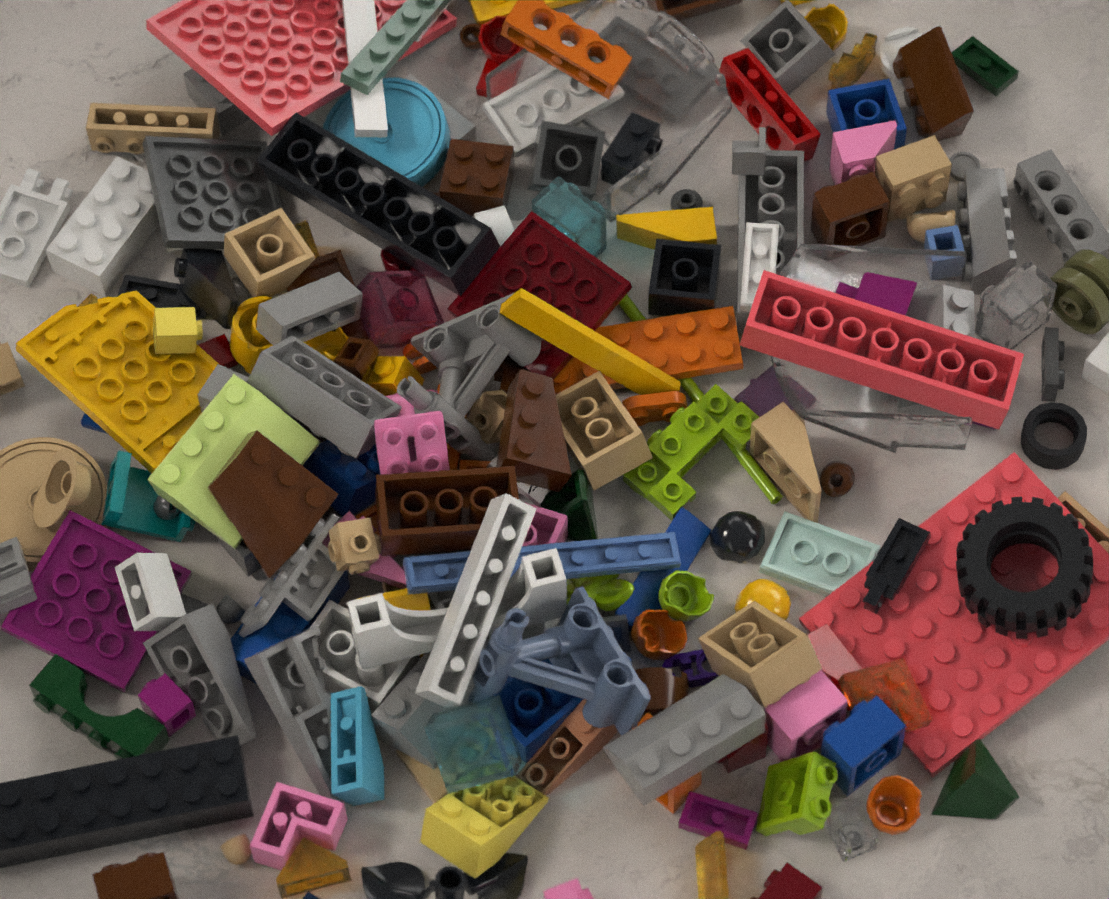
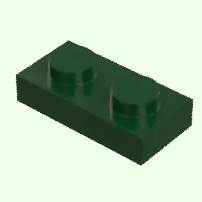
M973 35L952 52L956 66L995 96L999 95L1018 78V70Z

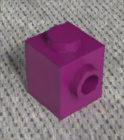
M166 673L158 679L150 680L142 688L141 693L138 694L142 709L146 714L166 727L169 738L196 716L192 700Z

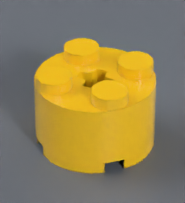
M257 296L247 299L239 305L235 315H233L230 350L234 359L249 374H251L261 351L273 346L256 330L258 305L272 299V297Z

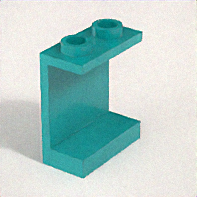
M118 450L110 465L101 525L181 542L187 531H193L196 521L182 511L173 520L159 518L153 509L158 494L148 481L152 473L148 470L131 467L132 453ZM171 503L169 510H173V505Z

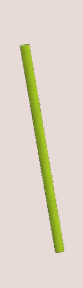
M626 294L619 303L625 314L632 322L646 320ZM691 377L678 379L681 382L682 388L695 403L704 396V393ZM722 435L721 439L771 504L778 503L783 496L748 450L745 449L741 452Z

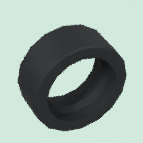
M1054 402L1038 405L1031 410L1024 420L1021 432V446L1024 454L1034 464L1046 469L1055 470L1069 467L1075 463L1081 456L1087 439V426L1083 417L1074 408L1063 403ZM1048 422L1059 423L1073 433V443L1068 448L1060 450L1049 449L1035 439V428L1040 424Z

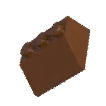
M938 26L901 47L893 62V70L898 80L901 79L904 85V99L907 106L913 108L916 116L915 127L919 136H923L924 139L935 135L939 142L962 135L974 113V109L941 26Z

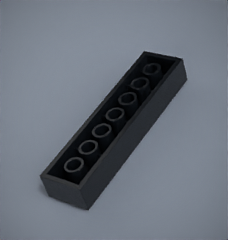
M297 112L256 160L268 180L460 297L500 248L489 226Z
M238 735L0 783V868L254 817L244 756Z

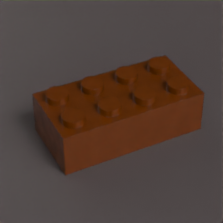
M515 466L376 475L375 496L381 556L471 550L491 499L508 494L519 500Z

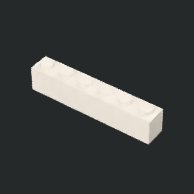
M508 494L491 499L415 694L445 708L461 705L537 508Z

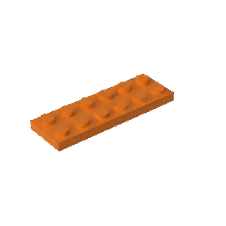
M733 306L598 327L595 331L676 380L744 369ZM573 357L553 380L555 394L564 391L598 371ZM601 373L613 390L627 388Z

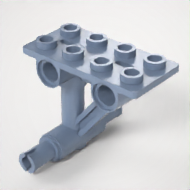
M583 586L575 588L558 625L547 629L541 635L523 640L522 634L529 623V617H525L527 613L522 609L512 608L508 610L502 626L494 630L486 648L480 652V662L473 676L475 686L468 697V701L472 702V708L480 711L488 709L494 694L502 690L508 676L586 699L582 714L587 723L593 727L604 728L615 725L622 736L637 726L651 699L648 688L636 674L630 658L622 651L614 638L612 629L606 625L597 610L595 601L589 597ZM549 658L551 664L542 662L541 660Z

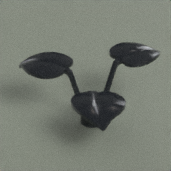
M505 853L495 865L477 878H473L456 867L447 866L437 872L435 880L429 882V887L425 891V878L420 869L405 862H390L378 866L362 867L361 879L367 899H427L433 891H435L436 899H463L464 890L469 895L477 893L478 899H518L524 887L528 857L522 854Z

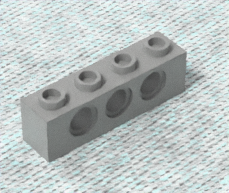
M1050 149L1017 163L1015 178L1013 179L1014 187L1017 193L1023 195L1029 203L1033 217L1039 219L1045 227L1049 241L1053 244L1055 243L1061 251L1064 263L1081 249L1095 251L1109 259V233L1053 151Z

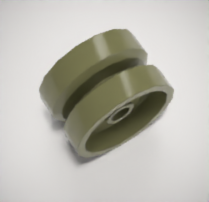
M1081 249L1064 263L1063 268L1056 271L1045 282L1044 292L1052 310L1064 323L1074 330L1084 334H1095L1109 322V259L1092 250Z

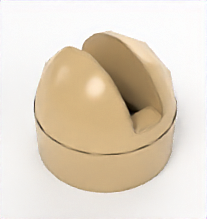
M246 834L233 837L220 846L223 855L232 864H244L251 856V843Z

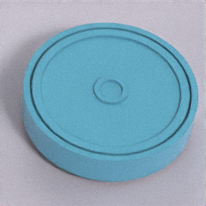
M382 78L388 125L387 138L355 137L351 91L344 94L328 113L323 125L325 130L421 187L434 178L447 158L451 136L449 124L442 106L431 91L421 84L408 79Z

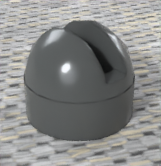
M158 495L153 505L155 514L163 520L175 519L179 515L180 510L173 506V510H169L170 503Z
M227 594L221 599L216 608L222 622L226 624H235L241 620L246 612Z

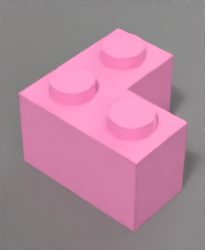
M276 782L250 844L254 861L289 872L301 841L335 851L348 820L344 803Z

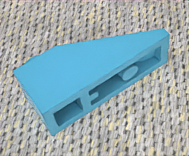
M362 686L331 693V794L352 806L384 800V764L366 691Z

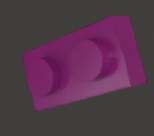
M690 791L678 822V828L747 850L758 819V812Z

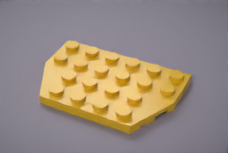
M137 290L122 293L117 297L99 298L97 303L77 307L76 304L63 307L16 342V351L128 453H132V456L150 473H153L202 413L197 394L219 363L197 344L195 353L155 354L153 319L156 307Z

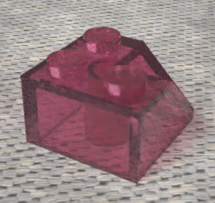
M418 270L369 272L356 287L363 293L360 318L369 340H372L378 349L403 347L411 343L413 336L444 323L426 276Z

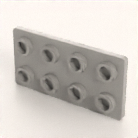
M333 513L324 520L321 518L298 550L279 568L281 571L275 580L270 578L259 592V595L263 598L257 606L252 605L242 616L240 621L244 625L238 632L239 635L244 638L265 626L281 602L285 603L307 621L315 616L344 573V571L337 572L336 563L330 560L328 548L322 544L329 534L328 531L339 519L337 515Z

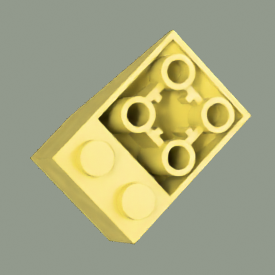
M492 763L425 809L420 843L473 878H477L503 857L546 805L549 797L497 764Z

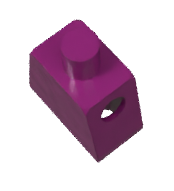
M866 272L862 277L859 288L839 282L835 293L906 315L917 282Z

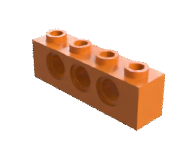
M518 0L506 17L501 31L502 36L607 99L611 97L626 74L633 58L622 47L608 43L600 38L599 34L594 30L583 28L575 23L569 15L548 7L543 0ZM535 24L544 25L547 30H540L535 27ZM562 41H570L574 46H566ZM589 57H597L601 60V63H595Z

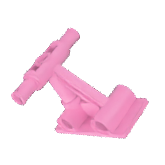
M434 389L427 390V391H433V392H437V393H438V391H437V390L434 391ZM398 393L387 395V398L402 408L396 417L374 421V435L380 475L449 470L442 412L434 411L415 414L414 406Z

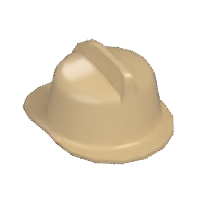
M61 449L51 459L47 474L34 502L33 517L38 527L48 528L53 526L61 518L65 510H71L81 505L89 495L93 469L88 465L77 462L70 450Z

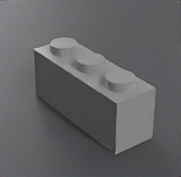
M340 272L334 273L260 303L258 305L256 330L272 345L292 335L302 342L308 341L360 319L363 293Z

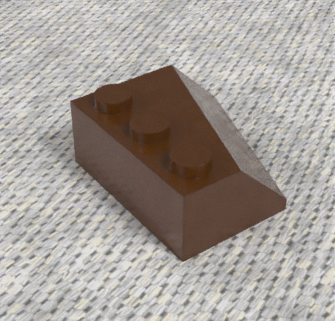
M257 430L248 433L207 487L229 521L234 524L244 539V543L250 552L254 554L261 564L262 570L268 578L298 550L339 495Z

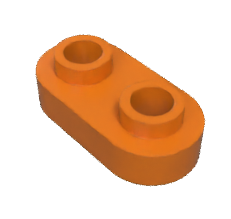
M678 391L636 395L622 401V404L638 426L645 425L648 422L663 420L669 422L672 415L680 407L685 409L688 407L686 395Z

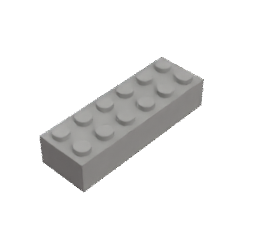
M766 150L764 175H738L736 324L738 334H743L750 313L740 311L746 222L779 224L776 274L804 283V151Z

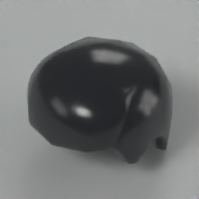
M743 511L726 513L718 519L710 533V546L722 560L731 558L742 563L757 556L765 543V529L761 521L756 516Z

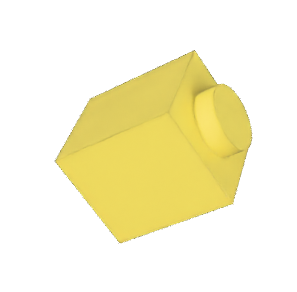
M195 307L155 308L153 319L155 354L195 353L197 340H202L203 336L202 320H196Z

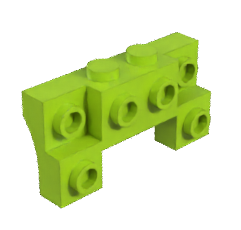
M715 384L697 403L693 401L686 409L680 407L669 420L671 424L663 432L658 429L651 435L647 445L653 458L623 474V482L634 492L650 501L672 521L681 507L688 501L692 502L696 498V491L682 478L721 440L722 435L738 450L743 452L747 447V442L750 440L751 423L758 419L759 416L742 401L737 403Z

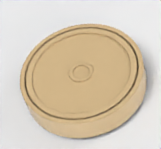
M37 437L24 439L0 450V543L17 537L22 545L29 572L35 570L70 511L65 510L61 518L48 528L38 527L34 522L33 508L37 493L47 474L51 459L59 450H70L77 462L88 465L93 469L91 488L87 499L81 505L71 509V511L99 525L102 523L107 482L100 466L82 448L57 438Z

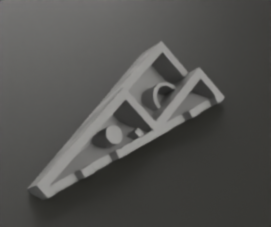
M315 626L244 659L319 795L343 802V800L331 794L330 692L325 690L322 670L326 668L325 659L320 658L317 640L321 636L318 626ZM344 803V805H345V810L347 811V810H348V804Z

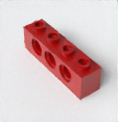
M745 48L724 57L716 84L758 134L759 127H766V144L769 148L782 151H804V162L813 159L821 133L749 48Z

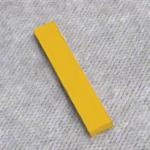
M520 288L501 304L500 314L600 371L638 395L680 391V381L523 288Z

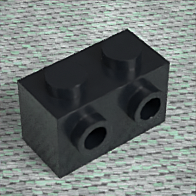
M631 112L601 158L602 181L630 193L638 179L640 180L645 174L653 156H656L661 149L663 139L660 138V124Z

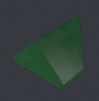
M577 469L572 473V476L560 492L551 490L546 494L541 502V507L567 515V538L573 541L598 539L593 492L584 470Z
M981 739L976 740L954 761L931 815L997 819L1020 798Z

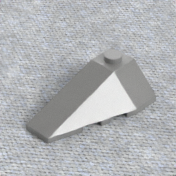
M213 603L185 614L143 643L159 674L162 676L166 673L192 700L193 705L203 714V723L218 739L238 735L240 744L243 746L257 737L230 635Z

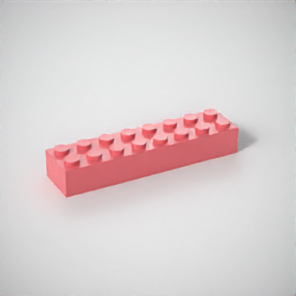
M765 270L763 271L739 346L996 429H1000L1009 411L1024 356L1023 353Z

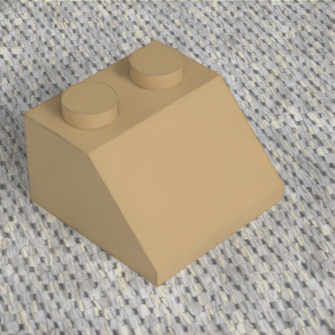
M282 208L224 234V256L252 297H272L285 291L315 260V255Z

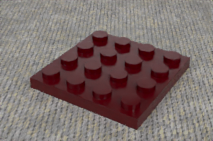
M531 211L496 251L461 297L458 295L447 310L452 316L457 318L523 288L596 331L632 289V285L627 279ZM542 340L540 353L537 358L529 365L520 367L529 372L551 377L554 380L574 356L550 342Z

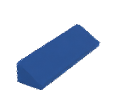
M682 507L665 532H675L681 559L680 567L640 572L633 583L634 591L632 595L615 612V616L626 614L630 632L635 617L647 609L663 610L658 598L662 580L674 571H688L711 533L709 527Z

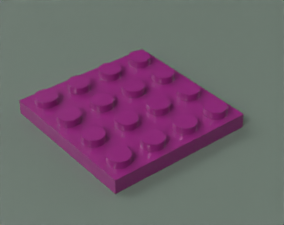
M70 510L30 576L37 599L11 610L1 625L2 631L51 656L59 655L84 673L125 693L148 653L143 643L159 631H134L115 567L136 553L155 552ZM169 560L181 595L192 576V572Z

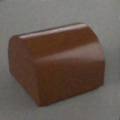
M349 337L333 362L362 380L379 354V349L372 340Z

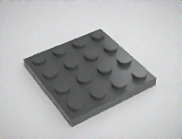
M145 136L142 145L165 248L224 250L225 233L282 208L277 184L268 180L256 161L268 147L267 141Z

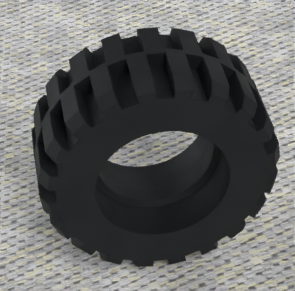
M1022 496L1012 497L1011 504L1004 505L1002 500L991 504L992 511L987 513L985 510H981L975 515V525L967 524L963 531V540L958 542L956 551L957 578L961 597L965 598V606L971 614H978V621L986 628L992 623L995 625L996 633L1004 636L1008 634V630L1016 632V638L1027 639V633L1036 632L1037 638L1047 636L1048 628L1054 626L1055 630L1059 631L1067 626L1068 617L1075 619L1081 612V604L1087 603L1090 595V585L1093 582L1092 547H1089V537L1085 529H1078V520L1071 513L1064 516L1063 507L1054 502L1051 503L1050 507L1043 505L1042 498L1032 497V502H1022ZM1034 544L1049 551L1057 559L1059 569L1056 577L1045 587L1031 592H1017L1005 588L993 578L991 563L1001 551L1010 546Z

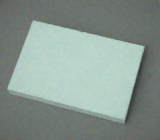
M784 511L760 565L759 573L827 597L874 561L880 551V546Z

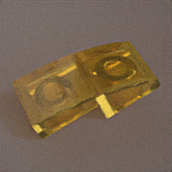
M865 33L861 44L856 43L854 45L852 54L843 52L839 62L832 64L828 75V80L832 81L831 90L852 86L860 79L875 57L878 36Z

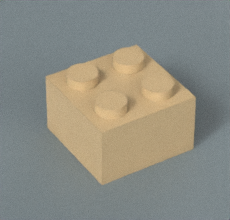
M935 135L876 156L874 174L890 201L888 222L896 219H906L908 215L926 208L938 207L946 201L952 164Z

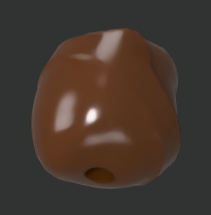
M842 461L828 463L820 475V485L823 492L830 497H841L847 494L854 485V471L850 465ZM836 475H840L838 481L834 479Z

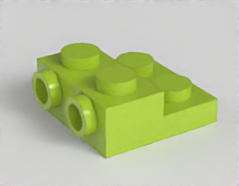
M814 751L769 765L755 831L764 836H769L787 830L803 835L824 829V823L832 810L829 801L830 792L838 778V772L835 768L836 763Z

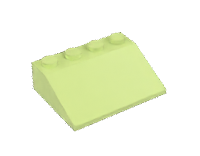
M235 374L232 375L148 478L149 483L159 496L234 549L237 548L243 538L234 524L229 521L207 487L248 433L256 430L301 465L307 461L320 444L318 439L265 395Z

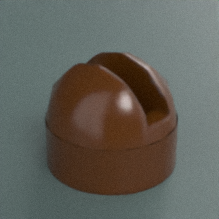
M470 23L465 25L460 31V40L463 46L471 51L481 48L479 44L480 25ZM471 34L477 41L472 42L467 37Z

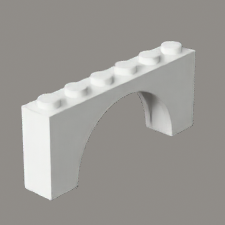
M557 548L522 557L520 567L508 581L487 637L491 636L496 628L502 626L506 613L512 608L522 609L527 613L525 616L529 617L527 626L562 617L567 607V580ZM382 593L348 601L352 634L361 669L431 652L448 608L424 611L401 609L389 604Z

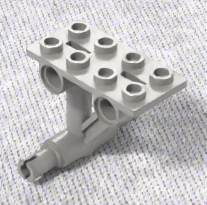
M514 293L411 338V345L439 369L438 376L441 380L439 394L425 390L411 376H408V381L404 378L397 387V393L414 406L415 414L441 411L444 419L446 442L458 453L468 454L478 461H492L497 456V452L481 439L480 431L465 418V415L507 355L520 366L529 365L539 355L541 341L544 340L500 314L501 304Z

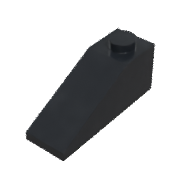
M183 248L181 258H176L174 265V276L178 277L182 291L224 329H231L238 300L222 250Z

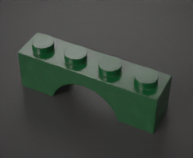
M57 654L52 657L29 684L34 696L33 702L39 709L47 714L53 711L60 716V721L67 728L74 732L78 729L88 735L87 739L94 746L101 750H104L106 747L114 752L116 759L162 751L170 741L166 727L139 708L119 716H104L89 709L85 705L88 683L83 671Z

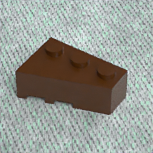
M520 369L508 387L496 467L515 466L518 482L560 492L572 476L553 379Z

